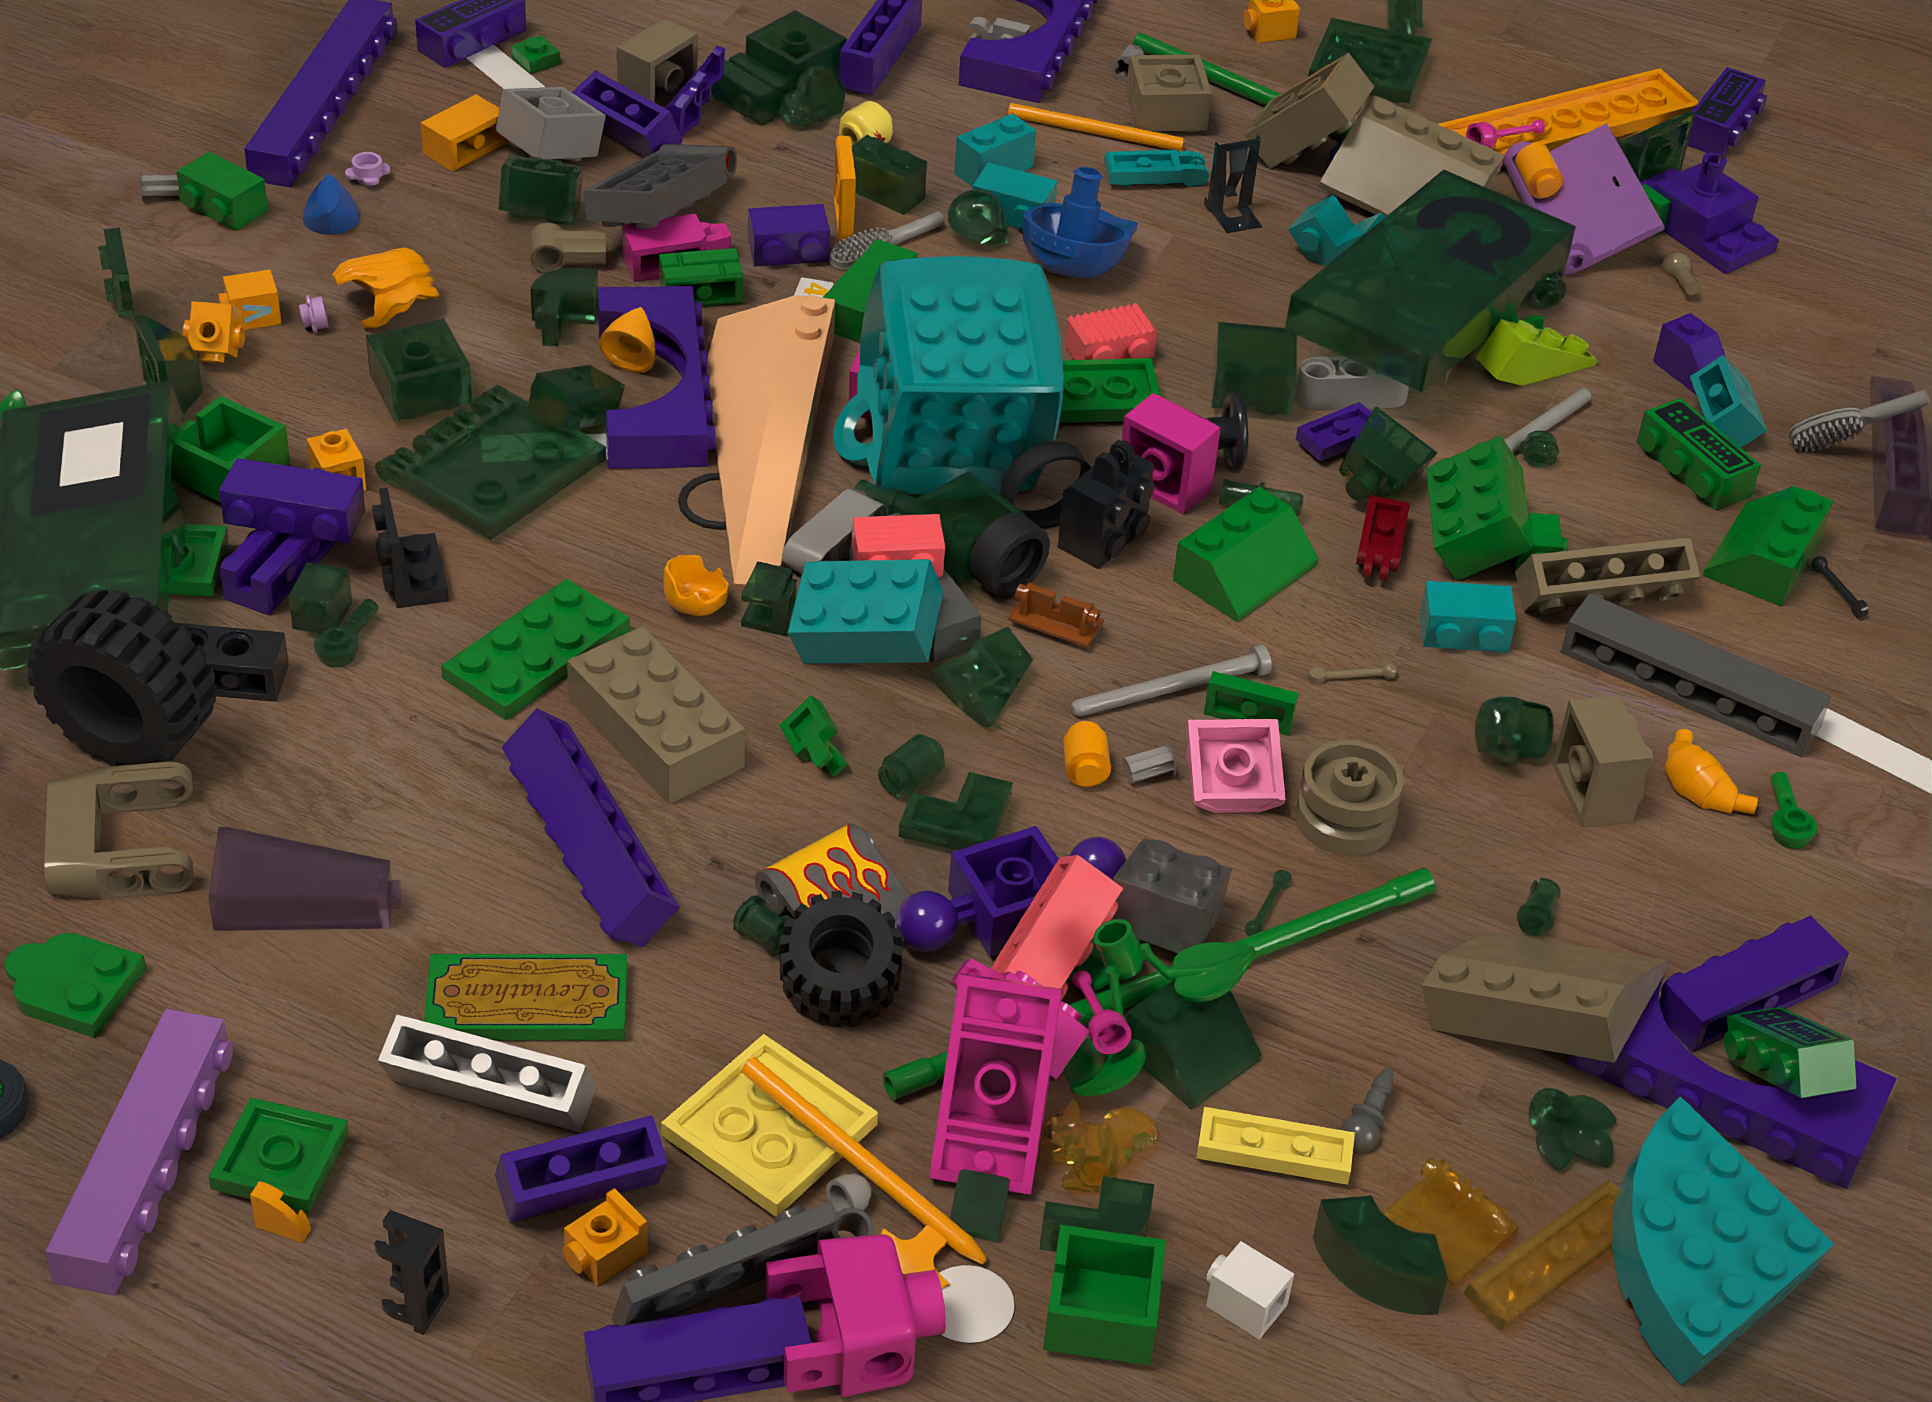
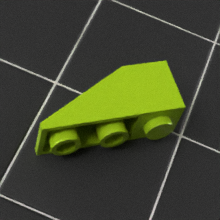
M1501 319L1476 356L1481 364L1497 380L1520 386L1593 367L1598 363V360L1588 351L1589 344L1579 336L1570 334L1568 337L1562 336L1548 327H1545L1543 330L1536 329L1531 324L1522 320L1514 323Z

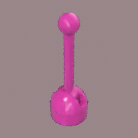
M1535 120L1531 125L1497 131L1491 123H1473L1467 128L1466 138L1492 148L1499 137L1527 132L1541 134L1545 130V123L1542 120Z
M1083 970L1076 972L1072 978L1073 985L1077 989L1082 990L1095 1014L1089 1022V1037L1094 1047L1103 1054L1120 1052L1128 1045L1131 1039V1029L1127 1021L1117 1011L1103 1010L1090 986L1092 983L1091 975Z

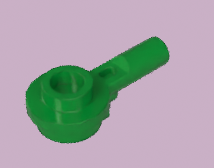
M1776 772L1770 777L1779 808L1771 819L1772 834L1780 845L1791 849H1799L1813 840L1817 832V823L1813 816L1797 807L1787 773Z

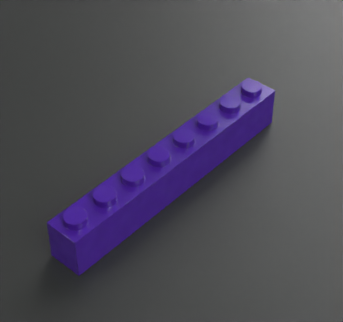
M348 0L244 148L248 171L264 178L267 184L289 188L292 187L298 176L305 172L308 161L313 154H317L320 143L326 134L331 133L335 121L340 114H344L347 103L353 95L358 93L359 86L365 76L370 75L372 66L378 57H382L390 39L395 38L398 24L397 19L393 17L392 3L379 0Z

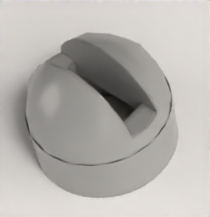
M856 1173L844 1174L827 1184V1199L831 1201L836 1212L849 1207L858 1208L863 1211L869 1205L872 1190L866 1178Z

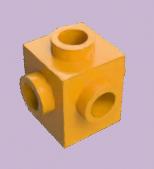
M192 301L190 320H185L183 326V341L185 344H188L187 350L200 355L199 361L206 363L224 364L225 357L237 358L238 348H243L245 342L244 324H240L241 310L232 304Z

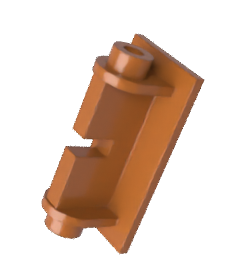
M1029 582L1027 585L1019 584L1015 593V600L1019 602L1008 617V621L1088 648L1104 623V619L1100 618L1101 611L1095 609L1093 603H1086L1065 595L1061 599V604L1055 602L1056 592L1036 586L1032 582Z

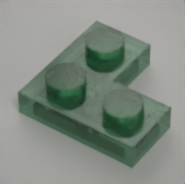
M969 772L957 803L912 792L899 823L898 837L955 851L995 839L1012 796L1013 782Z

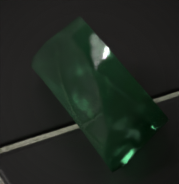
M977 189L966 191L952 201L948 209V223L955 234L963 239L980 244L997 245L1008 243L1007 221L998 197L989 191Z

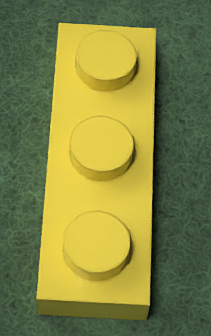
M1204 1107L1196 1159L1348 1185L1355 1132Z

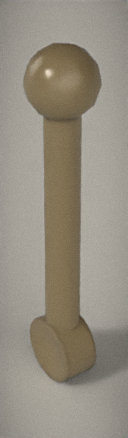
M1393 663L1384 664L1382 668L1325 671L1321 667H1312L1309 670L1308 680L1314 685H1321L1325 680L1383 676L1387 680H1392L1397 676L1398 668Z

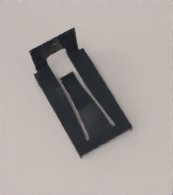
M1258 135L1256 139L1221 145L1215 142L1208 200L1206 197L1204 198V205L1209 212L1212 211L1226 233L1262 227L1248 207V205L1252 204L1261 138ZM1227 151H1229L1230 175L1226 185ZM1242 177L1238 210L1242 216L1229 218L1222 211L1224 195L1226 197L1237 196L1235 190Z

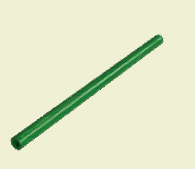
M1141 32L1133 40V45L1140 47L1143 53L1148 55H1192ZM1201 59L1208 81L1264 106L1271 99L1281 94ZM1351 127L1341 134L1334 131L1330 135L1343 140Z

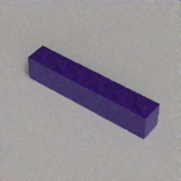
M536 708L501 747L511 763L509 770L525 787L528 793L526 797L528 803L543 818L546 824L544 827L546 834L558 844L564 854L562 858L564 865L578 878L583 887L581 889L582 896L596 909L601 918L599 922L601 929L617 942L625 940L643 947L680 906L568 722Z

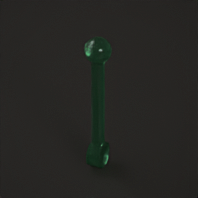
M1278 870L1274 873L1271 891L1254 920L1248 921L1245 925L1247 936L1263 931L1262 923L1281 890L1290 887L1292 876L1289 872Z

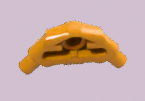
M1688 729L1677 730L1674 742L1668 746L1667 762L1664 766V770L1675 791L1702 809H1712L1731 814L1732 810L1754 815L1758 798L1738 793L1737 786L1724 771L1719 761L1707 750L1704 751L1700 746L1692 743L1693 733Z

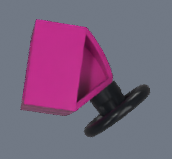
M1231 392L1226 396L1222 417H1208L1205 419L1154 393L1124 416L1122 440L1127 441L1133 447L1134 454L1154 463L1152 478L1154 491L1151 498L1182 515L1186 514L1212 491L1217 450L1223 449L1226 466L1232 473H1240L1247 460L1249 439L1247 412L1244 400L1237 392Z

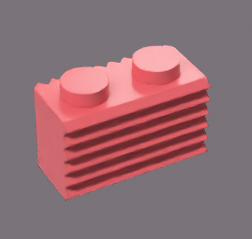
M1135 302L1132 306L1128 304L1125 308L1121 305L1118 309L1113 307L1111 310L1106 308L1104 311L1099 310L1097 313L1092 311L1090 314H1087L1085 312L1082 316L1080 314H1077L1075 317L1070 315L1067 318L1065 347L1068 349L1069 354L1071 353L1074 360L1155 357L1158 332L1141 307Z
M940 514L853 517L852 549L854 561L930 559L937 577L940 578L943 575L945 555Z

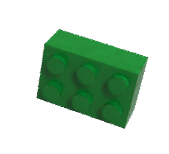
M1501 435L1489 441L1480 442L1466 451L1450 458L1441 459L1435 464L1426 467L1434 549L1456 581L1533 550L1523 468Z

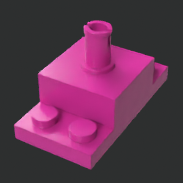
M966 973L959 974L929 1178L1031 1195L1057 1036L1055 1034L1062 988Z

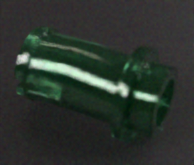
M1540 878L1539 883L1537 880L1533 881L1526 903L1520 906L1517 912L1519 927L1527 935L1541 936L1553 927V911L1561 895V889L1556 882L1547 878Z

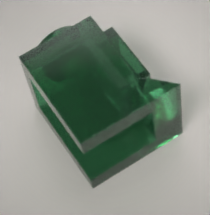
M757 561L741 594V601L750 602L741 619L742 627L788 637V618L794 608L797 593V579H793V569Z

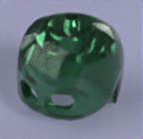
M1514 696L1488 699L1481 704L1476 715L1474 735L1477 750L1490 759L1511 764L1517 763L1519 758H1542L1548 753L1553 739V713L1546 705Z

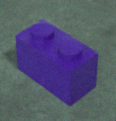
M824 205L748 208V243L753 265L768 266L829 262L830 228Z

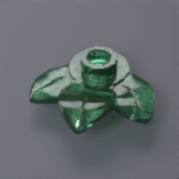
M1554 1088L1541 1089L1532 1097L1529 1103V1121L1537 1131V1148L1552 1167L1561 1171L1571 1161L1573 1155L1603 1167H1609L1612 1164L1614 1154L1613 1142L1606 1130L1612 1128L1616 1124L1617 1119L1605 1104L1587 1095L1569 1097L1564 1092Z

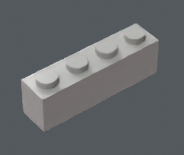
M396 1014L378 1062L393 1082L579 1133L597 1089L596 1082L584 1064Z

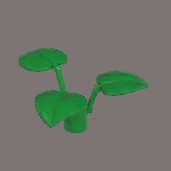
M1114 919L1105 922L1097 928L1091 940L1093 949L1089 957L1083 964L1074 967L1068 980L1075 987L1072 982L1073 975L1083 970L1091 975L1092 983L1090 986L1093 991L1101 989L1110 983L1113 1010L1124 1017L1118 979H1128L1138 974L1144 959L1166 979L1175 980L1174 988L1179 997L1193 1002H1202L1219 998L1235 987L1254 960L1255 948L1246 944L1229 942L1197 944L1179 952L1173 962L1175 969L1167 967L1152 953L1148 943L1140 944L1128 921ZM1090 1037L1083 1040L1064 1068V1074L1071 1093L1080 1096H1097L1122 1088L1131 1082L1141 1071L1146 1058V1050L1141 1041L1130 1039L1128 1045L1120 1052L1103 1054L1094 1047Z

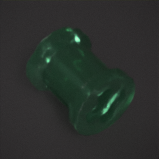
M754 895L743 902L736 911L733 918V930L741 936H751L762 944L763 951L771 956L779 955L780 936L784 935V924L789 916H779L766 907L764 899Z

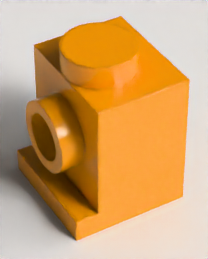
M614 1188L606 1193V1201L564 1227L565 1246L562 1248L563 1255L569 1266L576 1273L584 1272L598 1287L648 1253L647 1220Z

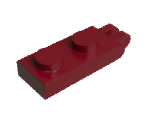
M1369 495L1356 559V565L1364 566L1362 577L1370 578L1372 568L1380 569L1378 580L1387 581L1389 571H1398L1410 507L1409 502Z

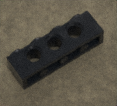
M176 623L179 627L184 626L192 634L191 640L196 646L201 645L206 653L205 662L207 665L212 666L215 675L214 684L216 685L217 697L277 702L289 667L284 632Z

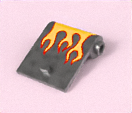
M853 823L837 829L755 874L754 879L760 899L772 913L779 915L789 910L794 918L795 909L803 903L807 907L811 906V897L821 894L825 900L831 898V891H842V897L851 898L852 892L863 894V902L867 904L872 899L881 903V914L889 911L895 918L894 928H897L896 916L899 907L910 896L875 848L871 834L865 828H859ZM844 945L831 946L819 952L831 970L837 973L854 971L868 961L866 956L859 950Z

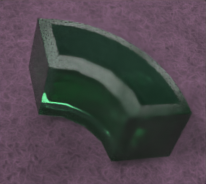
M1372 1196L1321 1199L1313 1240L1322 1260L1340 1282L1357 1295L1381 1307L1407 1314L1438 1315L1448 1275L1435 1234L1417 1233L1394 1224L1380 1212Z

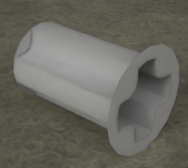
M1136 45L1126 47L1122 55L1115 58L1111 63L1112 74L1120 81L1127 82L1130 55H1144L1142 49Z
M140 172L141 199L142 196H179L177 175H141Z
M1163 741L1162 747L1122 759L1124 774L1130 784L1169 772L1172 775L1176 774L1174 755L1166 741Z

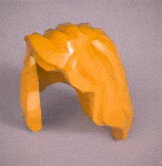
M405 247L349 259L339 264L332 273L337 285L353 281L375 295V314L368 319L360 321L363 328L374 329L386 325L397 313L407 311L416 298L424 302L427 298L434 300L440 296L437 289L432 285L434 278L429 274L431 272L429 265L425 264L424 259L418 253Z

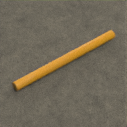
M1010 103L1008 115L1013 113L1021 120L1168 150L1183 151L1185 138L1015 103Z

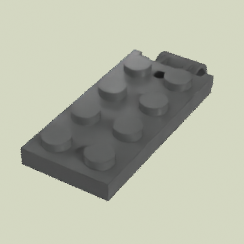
M831 1201L806 1211L803 1206L790 1208L779 1214L774 1219L775 1223L758 1230L755 1225L745 1226L727 1236L725 1239L726 1243L711 1249H707L706 1245H698L681 1253L676 1258V1263L658 1269L653 1264L634 1271L626 1278L627 1282L623 1284L612 1321L614 1325L624 1326L653 1321L662 1316L678 1315L764 1280L766 1278V1262L816 1255L818 1240L841 1238L838 1231H848L855 1237L873 1235L874 1227L872 1220L866 1212L858 1208L849 1207L836 1212Z

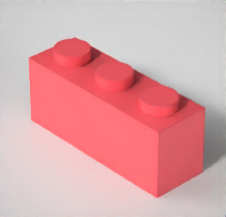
M1079 855L1060 857L990 969L1000 974L1009 971L1016 974L1019 970L1034 978L1042 986L1062 988V1000L1068 989L1066 980L1074 967L1080 966L1089 957L1093 949L1091 940L1094 937V933L1099 926L1110 921L1118 909L1116 899L1123 888Z

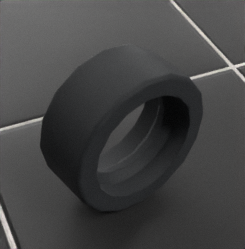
M1019 512L1007 513L1001 516L983 531L974 545L969 562V570L972 577L1001 598L1015 595L1020 583L1027 585L1029 582L1034 581L1044 567L1050 548L1048 534ZM1015 548L1010 557L1005 561L1010 552Z

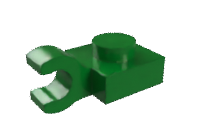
M810 695L779 726L796 756L806 761L811 758L812 762L819 769L826 765L831 775L835 777L847 766L844 756L829 741L838 732V729L823 703Z

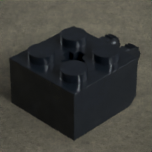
M1119 439L1110 446V452H1103L1095 458V465L1063 490L1057 548L1096 569L1102 567L1111 558L1118 557L1130 541L1135 537H1141L1145 533L1150 523L1148 509L1150 498L1154 491V483L1152 482L1154 463L1134 454L1133 447L1127 441H1120Z

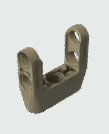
M178 762L99 767L48 782L44 851L45 880L48 893L104 900L171 894L187 889L193 882V861L184 852L169 846L101 852V816L108 813L176 807L187 800L192 794L193 774L191 770ZM167 780H176L181 782L183 786L170 790L162 788L159 784ZM127 784L133 786L135 790L130 793L121 794L114 792L111 788L115 785ZM172 865L181 867L183 871L177 874H165L159 871V869ZM116 870H128L134 875L123 879L112 877L109 874Z

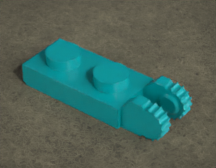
M1111 151L1105 153L1104 167L1110 185H1166L1168 183L1182 182L1187 187H1194L1195 185L1203 186V184L1209 181L1208 178H1210L1209 171L1204 166L1206 165L1205 158L1199 151Z

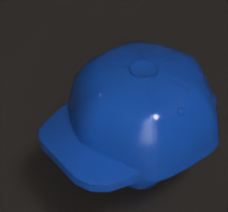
M1080 167L1073 170L1074 178L1071 192L1069 195L1064 196L1063 204L1048 203L1025 211L1023 213L1022 231L1023 241L1029 255L1040 266L1057 275L1089 279L1110 272L1123 259L1131 238L1137 230L1138 223L1116 217L1102 210L1101 203L1097 200L1103 175L1094 168Z

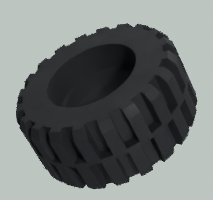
M107 590L89 592L73 599L33 642V646L29 650L27 664L29 685L35 686L33 695L38 705H43L46 709L45 715L51 723H57L63 729V735L71 742L75 740L84 747L83 750L92 756L100 755L105 758V762L115 766L171 761L213 712V704L216 702V685L214 684L215 675L212 666L206 664V653L201 645L196 646L191 640L192 634L184 626L179 627L172 621L171 618L173 616L163 609L158 611L150 606V601L144 598H130L127 592H108Z

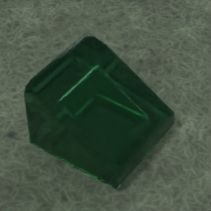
M966 1169L960 1170L950 1219L971 1237L999 1242L1009 1197V1178Z

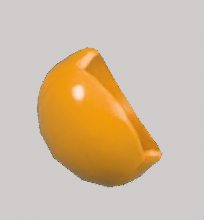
M679 555L667 561L663 575V593L667 603L675 610L691 616H706L718 611L726 604L730 585L723 577L720 568H717L714 572L708 571L703 565L702 557L698 555Z

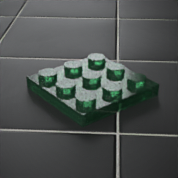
M1331 18L1310 66L1308 77L1349 53L1374 86L1369 95L1385 98L1393 103L1404 102L1410 104L1430 52L1432 39Z

